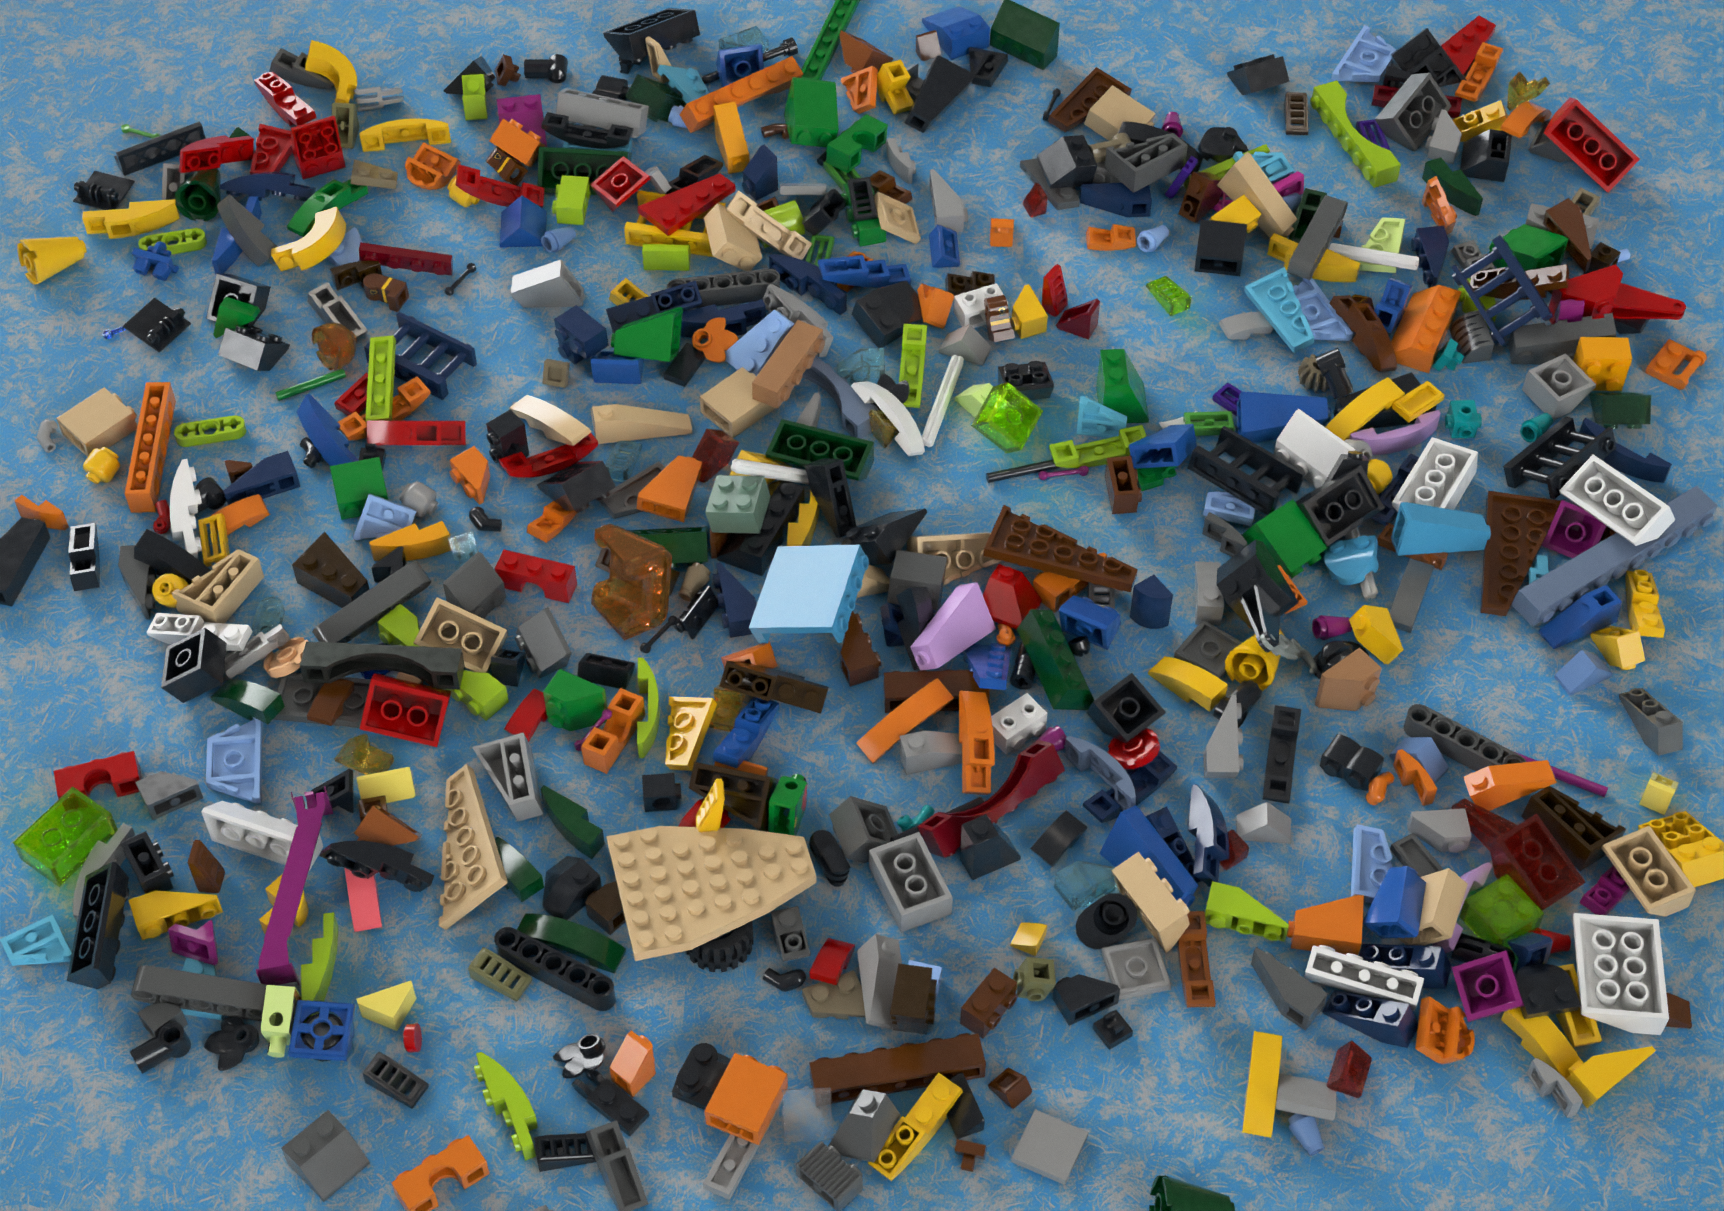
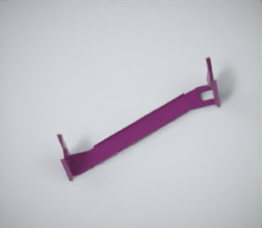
M325 786V792L316 793V799L314 791L304 792L307 809H305L303 796L294 798L291 792L297 813L298 826L294 833L264 937V944L258 962L259 969H256V974L261 984L281 985L297 982L300 985L293 964H289L287 940L291 935L322 826V817L333 814V808Z

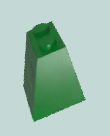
M792 77L784 111V119L791 144L826 148L830 141L837 138L839 128L835 82Z
M1526 224L1517 229L1510 230L1507 235L1503 236L1525 271L1561 265L1569 240L1565 236ZM1493 242L1489 246V253L1492 252V248L1495 247ZM1503 258L1492 262L1497 268L1508 266Z
M677 307L623 325L611 337V347L614 348V355L670 362L678 355L680 350L683 307Z
M1125 349L1100 350L1096 386L1098 403L1127 416V423H1149L1144 383Z
M1293 499L1256 522L1242 534L1247 542V546L1255 539L1264 542L1276 565H1280L1291 579L1304 571L1302 566L1306 563L1312 566L1321 560L1320 554L1327 549Z

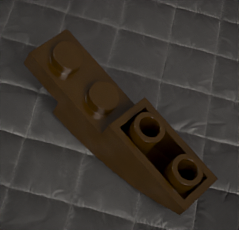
M733 661L726 662L720 682V687L767 701L773 699L820 714L829 689L827 686L804 680L805 677Z

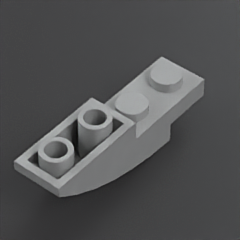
M768 284L763 297L768 312L771 313L773 310H776L794 324L797 320L823 329L825 346L820 354L818 353L817 356L826 357L834 338L826 330L828 322L797 297L773 284Z
M123 823L108 844L98 840L90 851L78 876L74 891L73 916L76 922L78 921L86 875L110 862H116L121 867L126 856L120 843L136 836L131 826Z

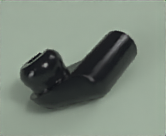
M768 968L763 975V980L777 989L787 992L802 986L806 980V974L801 969L780 974Z

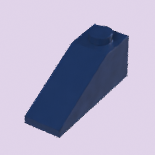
M288 451L264 458L223 490L227 505L257 494L261 495L262 499L299 488L300 483Z

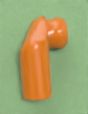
M998 623L999 634L996 637L997 642L1006 645V647L1012 645L1016 641L1012 628Z
M1384 772L1370 781L1369 792L1366 794V801L1370 805H1377L1384 800L1387 786L1394 782V776L1391 772Z

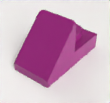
M212 920L197 930L176 923L168 929L172 953L213 966L218 964L217 942Z

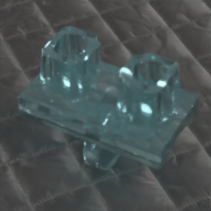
M472 531L447 537L456 571L478 552Z

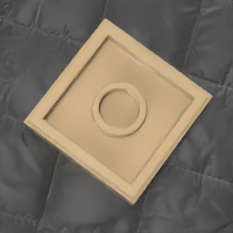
M877 192L874 195V202L881 229L917 244L921 237L913 207Z

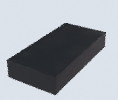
M686 343L664 372V379L685 387L706 359L704 353L696 350L692 344Z

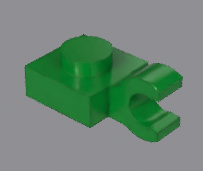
M1177 466L1138 468V487L1141 488V491L1162 486L1164 478H1171L1177 475L1174 469Z

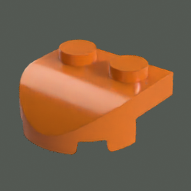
M423 142L413 159L407 158L405 169L407 178L413 185L423 189L436 190L449 183L461 162L457 158Z
M1430 996L1421 999L1415 1049L1440 1064L1453 1063L1470 1055L1474 1049L1475 1036L1473 1029L1468 1030L1463 1020L1466 1017L1465 1012L1458 1006L1448 1009Z

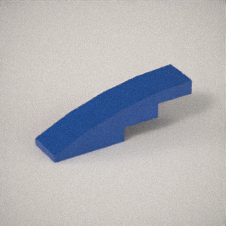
M249 196L246 209L259 220L262 214L258 197ZM221 228L212 257L215 275L217 273L224 274L243 252L227 228Z
M863 255L818 260L823 280L844 285L873 288L886 287L902 281H907L911 285V278L906 264L887 266L885 260L865 261Z
M306 394L297 410V415L313 445L328 465L333 466L359 461L347 449L350 442L338 431L341 425L310 394Z

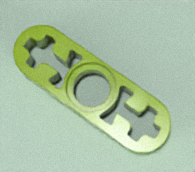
M200 228L147 235L138 242L139 249L148 251V246H154L158 241L164 242L167 250L171 251V255L201 250L207 245L205 232ZM170 241H179L175 245H167Z
M237 415L182 423L174 429L176 442L181 447L236 440L242 438L247 432L244 419ZM210 428L217 429L213 434L204 433Z

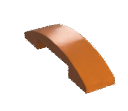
M1483 42L1476 54L1473 65L1465 77L1466 80L1461 81L1454 96L1477 102L1496 69L1503 48Z
M1525 101L1511 112L1501 125L1500 130L1521 138L1528 133L1533 123L1536 121L1544 123L1551 117L1552 113L1546 108L1530 101Z
M418 376L397 388L399 394L393 397L392 420H403L415 411L431 394L430 390ZM354 412L338 421L341 425L339 430L349 441L367 438L366 413L360 416L357 412Z
M937 678L890 712L860 738L856 744L873 764L900 741L901 735L910 733L932 714L935 715L950 703L954 697Z

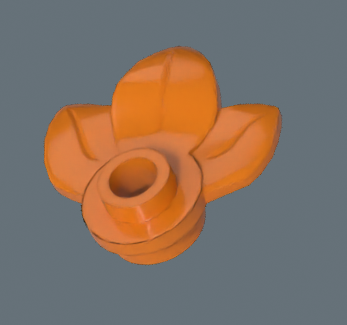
M725 318L709 320L704 328L698 329L692 336L694 348L703 352L709 361L716 363L726 361L725 351L739 340L736 334L725 330ZM703 338H708L706 343L701 344Z

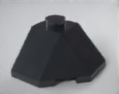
M480 56L467 66L443 91L446 94H463L462 75L484 74L487 93L494 86L492 81L496 77L485 59Z
M566 856L546 872L543 909L550 916L568 920L586 906L585 901L593 891L599 890L602 887L600 875L583 858Z

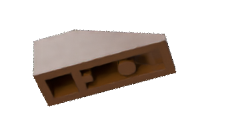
M1567 198L1546 210L1543 224L1550 232L1569 239L1566 251L1580 268L1586 272L1589 270L1592 257L1582 210L1577 204H1574Z

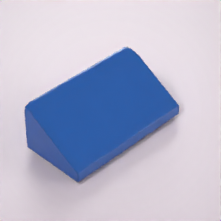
M937 224L929 234L932 267H959L960 257L957 232Z

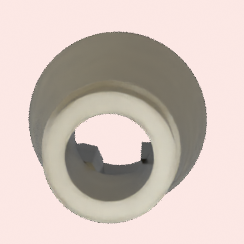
M693 563L692 566H689L678 595L686 601H692L695 594L710 581V570L700 563Z

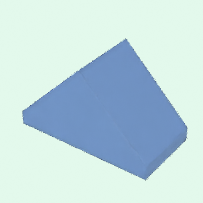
M1581 650L1555 674L1554 678L1571 696L1612 677L1613 673L1598 655Z
M1405 737L1389 755V757L1395 760L1397 750L1403 749L1423 766L1434 783L1449 769L1432 737Z

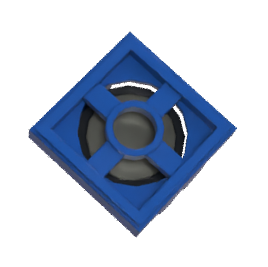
M297 1000L288 1051L289 1057L314 1059L321 1062L331 1060L347 1061L348 1052L353 1047L355 1004ZM316 1012H320V1013H317V1014H315V1015L309 1017V1019L304 1023V1021L307 1019L308 1016H310V1015H312V1014H314V1013H316ZM329 1012L335 1013L337 1016L340 1017V1019L336 1017L334 1014H330Z

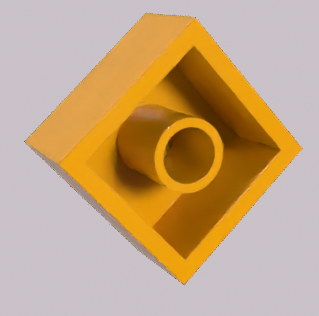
M1580 337L1573 361L1596 384L1592 391H1622L1632 362L1628 338Z

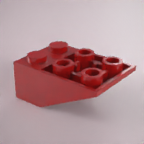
M335 116L291 128L293 155L303 180L346 167Z

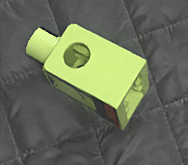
M266 986L261 1033L269 1043L267 1055L271 1057H284L286 1045H290L297 1000H301V996L295 987Z

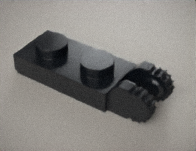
M585 1070L587 1078L598 1087L592 1092L584 1082L580 1081V1079H575L572 1083L574 1089L587 1100L590 1106L610 1122L617 1120L620 1129L628 1136H631L650 1116L649 1111L609 1079H604L597 1070L593 1072Z

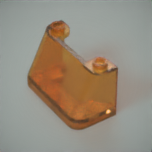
M613 524L603 525L595 529V543L599 547H608L611 550L609 579L600 581L594 586L591 604L624 641L661 625L668 614L672 564L671 553L664 546Z

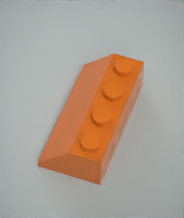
M1439 284L1413 293L1391 340L1397 364L1429 374L1457 312L1462 291Z

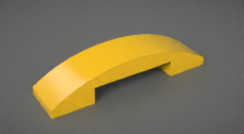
M431 119L394 120L372 126L359 133L363 152L385 150V144L416 140L428 139L429 145L451 143L448 123Z
M1387 377L1356 397L1325 428L1343 441L1349 439L1351 433L1357 432L1384 408L1388 410L1393 405V402L1403 397L1405 393Z

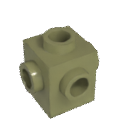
M1026 957L1020 967L1014 971L1013 980L1017 982V995L1019 998H1027L1029 1001L1034 1002L1044 1001L1056 985L1054 960Z

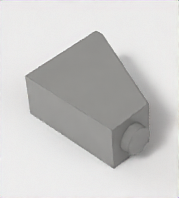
M560 259L512 276L510 293L513 299L517 300L523 308L574 307L575 305L580 307L583 306L584 288Z

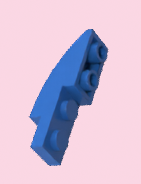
M753 697L736 717L734 728L715 749L713 761L734 768H738L744 760L749 761L763 740L777 712L779 703Z

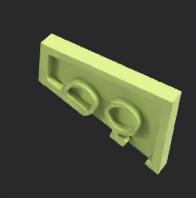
M1382 218L1370 234V239L1366 245H1362V248L1400 254L1405 219ZM1357 261L1361 263L1359 271L1396 273L1397 267Z

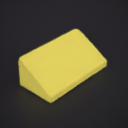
M410 767L356 777L361 800L385 796L386 802L390 803L416 796Z

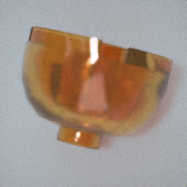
M336 322L326 323L313 329L312 342L313 345L317 343L319 348L316 354L328 370L335 369L334 371L351 363L356 354L357 338L352 331Z

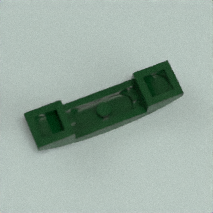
M526 913L517 928L518 931L548 946L589 960V965L614 974L626 953L625 947L605 935L558 917Z

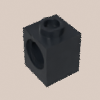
M674 773L642 775L645 812L677 810L676 799H682L681 783H675Z

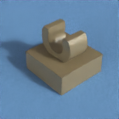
M546 359L544 361L542 384L566 388L568 386L570 363Z

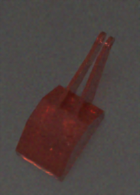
M1462 799L1459 803L1452 805V809L1466 810L1470 831L1491 852L1494 874L1511 899L1538 914L1586 883L1537 813L1517 825L1467 799Z

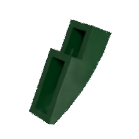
M1442 157L1427 161L1422 179L1427 183L1429 179L1437 176L1446 194V199L1450 204L1471 215H1479L1483 198L1461 169L1452 172Z
M1305 188L1296 213L1298 220L1292 226L1294 230L1290 233L1289 240L1296 243L1300 242L1327 193Z
M227 680L210 697L213 702L250 721L254 717L266 724H269L285 707L280 693L245 680Z
M543 785L541 788L543 804L557 830L578 851L593 859L605 844L603 829L589 822L587 809Z
M496 837L495 842L508 881L504 887L507 890L510 888L518 899L523 902L544 888L543 877L513 846L500 837Z

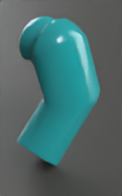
M924 805L917 817L911 819L909 815L901 816L897 821V825L901 828L900 831L904 832L926 821L934 815L935 810L929 805Z

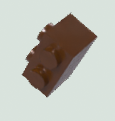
M1131 456L1107 458L1105 481L1112 514L1137 513L1138 502H1142L1141 488L1137 486L1138 473L1137 469L1133 467Z
M993 968L961 1007L960 1024L975 1034L979 1033V1037L984 1039L991 1029L996 1028L1005 1011L1011 1009L1018 998L1016 994L1017 982L996 968Z

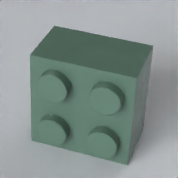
M716 476L705 511L712 532L760 534L771 497L765 476Z

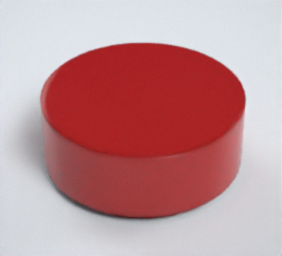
M418 1023L407 1024L404 1028L403 1042L408 1053L420 1052L422 1033Z

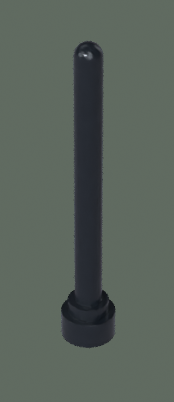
M792 37L785 39L779 47L764 52L763 62L780 55H788L790 57L798 54L795 40ZM718 70L702 77L704 84L718 80Z

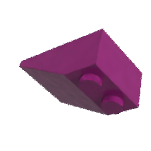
M540 94L497 99L499 124L503 118L509 122L511 119H514L523 125L522 131L527 134L529 131L534 132L541 137L539 142L543 143L544 147H547L546 133L542 129L544 118Z

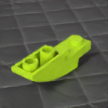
M482 1052L476 1053L478 1065L473 1067L478 1082L484 1081L487 1089L482 1090L487 1107L493 1105L496 1115L503 1114L506 1126H513L515 1134L511 1135L515 1151H522L525 1161L536 1157L529 1131L537 1129L538 1124L526 1094L514 1077L503 1066Z

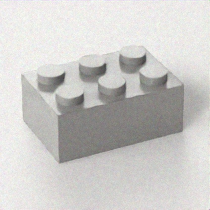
M920 832L869 850V869L901 933L952 914L953 897Z

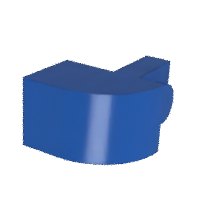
M1393 278L1388 279L1382 299L1377 303L1374 310L1388 333L1394 332L1400 323L1413 286Z

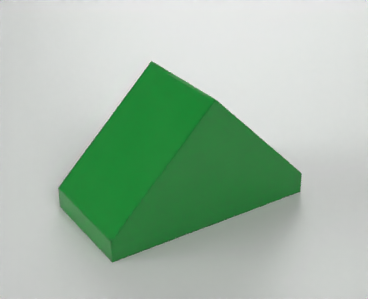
M225 297L219 306L213 333L214 337L218 338L224 335L226 328H236V325L243 326L255 320L261 310L257 306Z

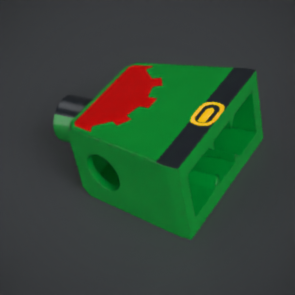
M794 774L792 777L782 776L769 801L768 832L797 835L807 805L808 783L804 776ZM787 808H789L790 811L788 816L786 817L784 815V811Z

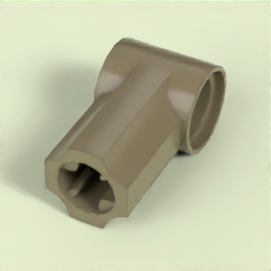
M1119 133L1113 136L1111 141L1091 144L1089 148L1096 163L1103 162L1106 159L1107 147L1113 146L1114 149L1126 147L1127 143L1131 142L1128 134Z

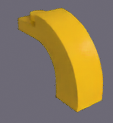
M311 40L305 70L321 74L334 84L336 89L335 103H349V100L354 98V90L357 87V75L352 63L344 54L332 46Z
M334 207L316 213L315 224L312 230L303 238L271 249V256L280 271L298 266L301 271L306 270L325 260L338 248L346 232V222L338 208Z

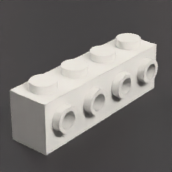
M1313 945L1304 978L1350 993L1409 1004L1412 1011H1415L1424 978L1418 977V974L1415 972L1391 969V966L1382 962L1375 961L1371 963L1364 961L1358 955L1351 953L1344 955L1335 952V949L1325 945H1319V947Z

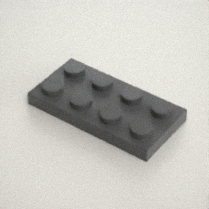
M296 672L282 677L277 692L281 694L285 707L273 720L321 724L307 720V714L324 683L304 682L302 673ZM342 677L341 679L354 682V691L343 703V713L333 725L360 728L371 679Z

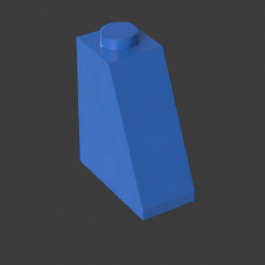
M1170 425L1131 443L1129 450L1134 469L1180 466L1193 452V449L1197 447L1194 425Z
M1409 866L1389 868L1363 920V924L1381 939L1416 938L1419 933L1426 882L1417 875L1418 873L1415 869Z

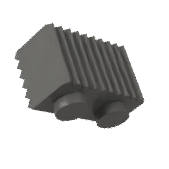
M820 1141L796 1164V1175L836 1211H841L863 1190V1175L854 1164L848 1165L844 1160H841V1154L834 1146H827Z

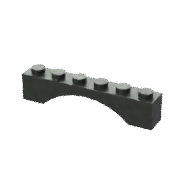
M306 642L300 663L303 681L308 683H332L354 673L370 670H390L413 675L425 681L433 688L460 689L465 667L461 648Z

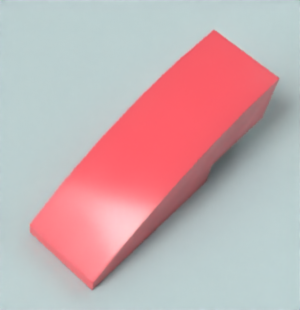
M345 868L354 932L382 927L375 875L369 879L354 876L352 871Z

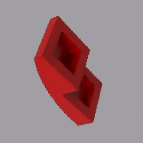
M534 688L525 697L504 728L506 732L512 735L524 733L528 742L530 741L541 721L545 723L547 719L543 692Z
M828 938L809 971L810 979L837 985L843 969H847L855 949V944Z

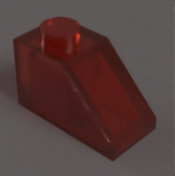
M706 429L692 456L702 462L699 481L706 483L730 462L740 442L722 430Z

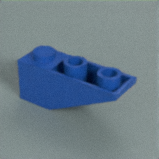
M1605 585L1583 595L1539 629V634L1553 649H1556L1616 623L1622 601Z

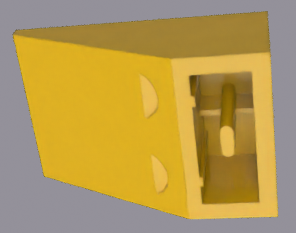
M1676 812L1673 815L1653 819L1638 825V830L1647 826L1651 827L1694 888L1724 879V842L1688 812Z

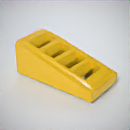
M625 278L610 292L609 300L618 306L630 302L629 300L632 297L638 300L649 296Z
M722 779L715 780L697 812L696 827L698 832L718 831L720 829L725 800Z

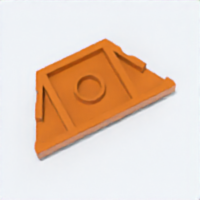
M1437 176L1427 182L1422 204L1424 207H1429L1432 213L1431 217L1437 226H1444L1446 234H1449L1454 229L1457 214L1454 208L1449 206L1446 194Z

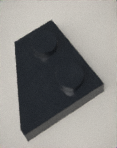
M970 47V72L976 75L971 84L991 87L1007 64L1008 54Z

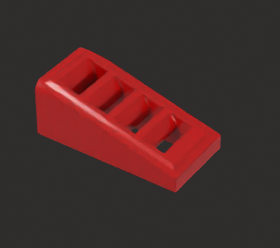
M1058 264L1043 277L1041 303L1045 312L1054 317H1057L1068 305L1062 269Z

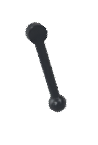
M1058 88L1052 92L1053 97L1043 114V120H1048L1056 98L1061 95V91Z
M469 263L467 270L451 287L445 289V294L448 296L453 295L454 289L466 276L476 271V265Z
M670 616L668 622L647 643L641 644L640 651L649 653L651 645L671 625H676L677 617Z

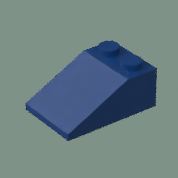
M958 6L922 18V23L929 32L937 31L939 45L951 60L968 55L970 47L978 49L989 47L990 27L977 13Z

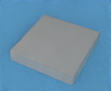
M827 183L781 184L782 195H825L827 191Z
M1156 937L1102 948L1101 954L1110 982L1118 985L1120 988L1119 1000L1171 990V982Z
M1279 1073L1276 1109L1334 1120L1337 1085Z
M1035 1109L1012 1156L1011 1162L1066 1185L1089 1132Z

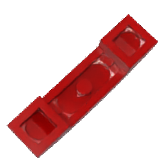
M460 164L457 166L456 186L478 199L508 207L522 195L543 208L545 190L543 187L525 182L519 187L480 176V170Z
M590 433L574 446L566 444L528 458L522 452L499 459V463L508 475L512 477L532 478L544 476L563 470L580 461L598 446V440Z

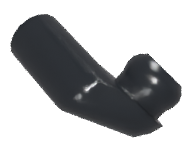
M305 437L300 442V447L306 451L307 455L303 459V463L310 468H314L316 463L320 462L322 455L313 445L312 441Z
M474 507L469 511V518L478 530L501 532V519H489L481 507Z

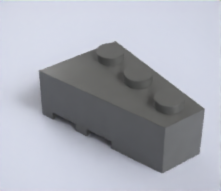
M1174 133L1148 138L1145 143L1134 145V142H1130L1123 148L1114 149L1113 146L1107 147L1105 169L1134 193L1184 167L1188 145Z

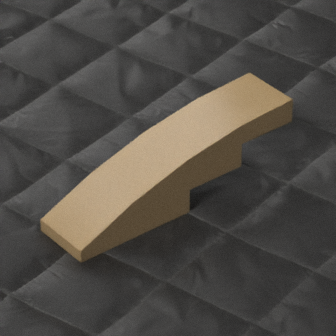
M526 395L509 407L518 417L526 419L529 427L542 430L546 438L574 446L591 433L587 426L573 416L550 403Z

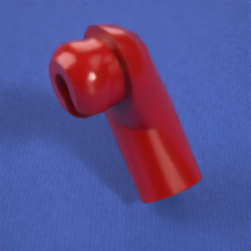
M166 499L155 503L159 516L153 523V530L157 534H165L171 527L170 508Z

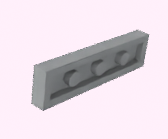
M781 1100V1102H780V1104H779V1106H778V1108H777V1110H776V1112H775V1114H774V1116H773V1118H772V1120H771L769 1126L771 1125V1123H772V1121H773V1119H774L776 1113L778 1112V1110H779V1108H780V1106H781V1104H782V1100ZM730 1134L703 1182V1189L730 1200L759 1145Z

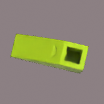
M1212 881L1205 910L1206 924H1210L1215 928L1235 930L1244 935L1253 934L1265 937L1270 941L1279 940L1285 942L1289 927L1288 923L1241 888Z

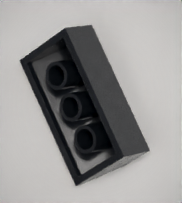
M667 8L606 31L603 35L621 59L631 60L632 63L643 61V57L648 55L645 42L646 37L649 36L661 45L662 49L670 50L676 48L678 43L693 41L692 38L699 36L700 31L695 10Z
M782 480L767 484L771 497L760 534L732 533L717 556V560L763 576L774 558L777 547L781 546L788 535V522L795 523L799 516V503L805 504L803 486Z
M110 862L85 877L67 976L68 982L100 989L110 984L114 979L116 973L114 966L115 956L120 949L119 933L125 921V915L123 914L124 904L129 896V877L116 862Z

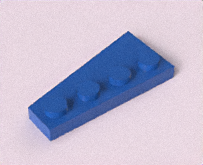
M991 643L990 645L973 644L960 653L964 655V662L969 663L968 669L970 672H973V678L979 688L1006 690L1011 647H1006V645Z

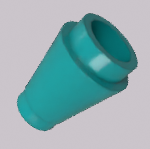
M1543 413L1524 421L1520 429L1522 438L1527 442H1534L1553 424L1552 416L1548 413Z

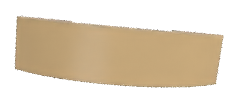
M737 191L726 211L748 231L785 256L803 260L812 243L796 231L791 232L756 206L757 203L742 192Z

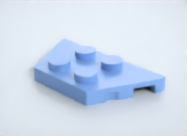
M1364 25L1333 71L1331 80L1379 82L1385 74L1387 66H1390L1394 60L1390 54L1396 51V49L1385 43L1384 39L1379 35L1374 37L1370 33V28Z
M1303 278V281L1298 286L1295 285L1293 287L1295 296L1300 302L1303 315H1305L1313 333L1314 340H1352L1353 332L1344 320L1336 314V310L1329 304L1330 301L1313 278L1310 280Z
M253 717L254 720L242 726H239L237 723L229 727L225 732L217 733L207 738L206 784L209 789L260 804L262 792L263 722Z

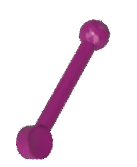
M1080 466L1079 469L1040 471L1038 476L1041 480H1046L1047 477L1073 474L1086 476L1088 475L1089 468L1087 466Z
M610 709L603 710L601 718L582 740H577L574 743L577 751H582L581 746L594 727L599 728L606 719L612 717Z

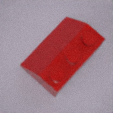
M374 673L371 678L359 729L438 747L451 691Z

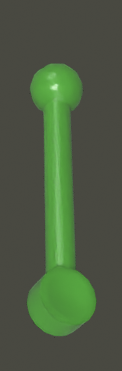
M128 124L121 126L123 133L132 132L152 139L161 136L158 133L151 134L130 128Z

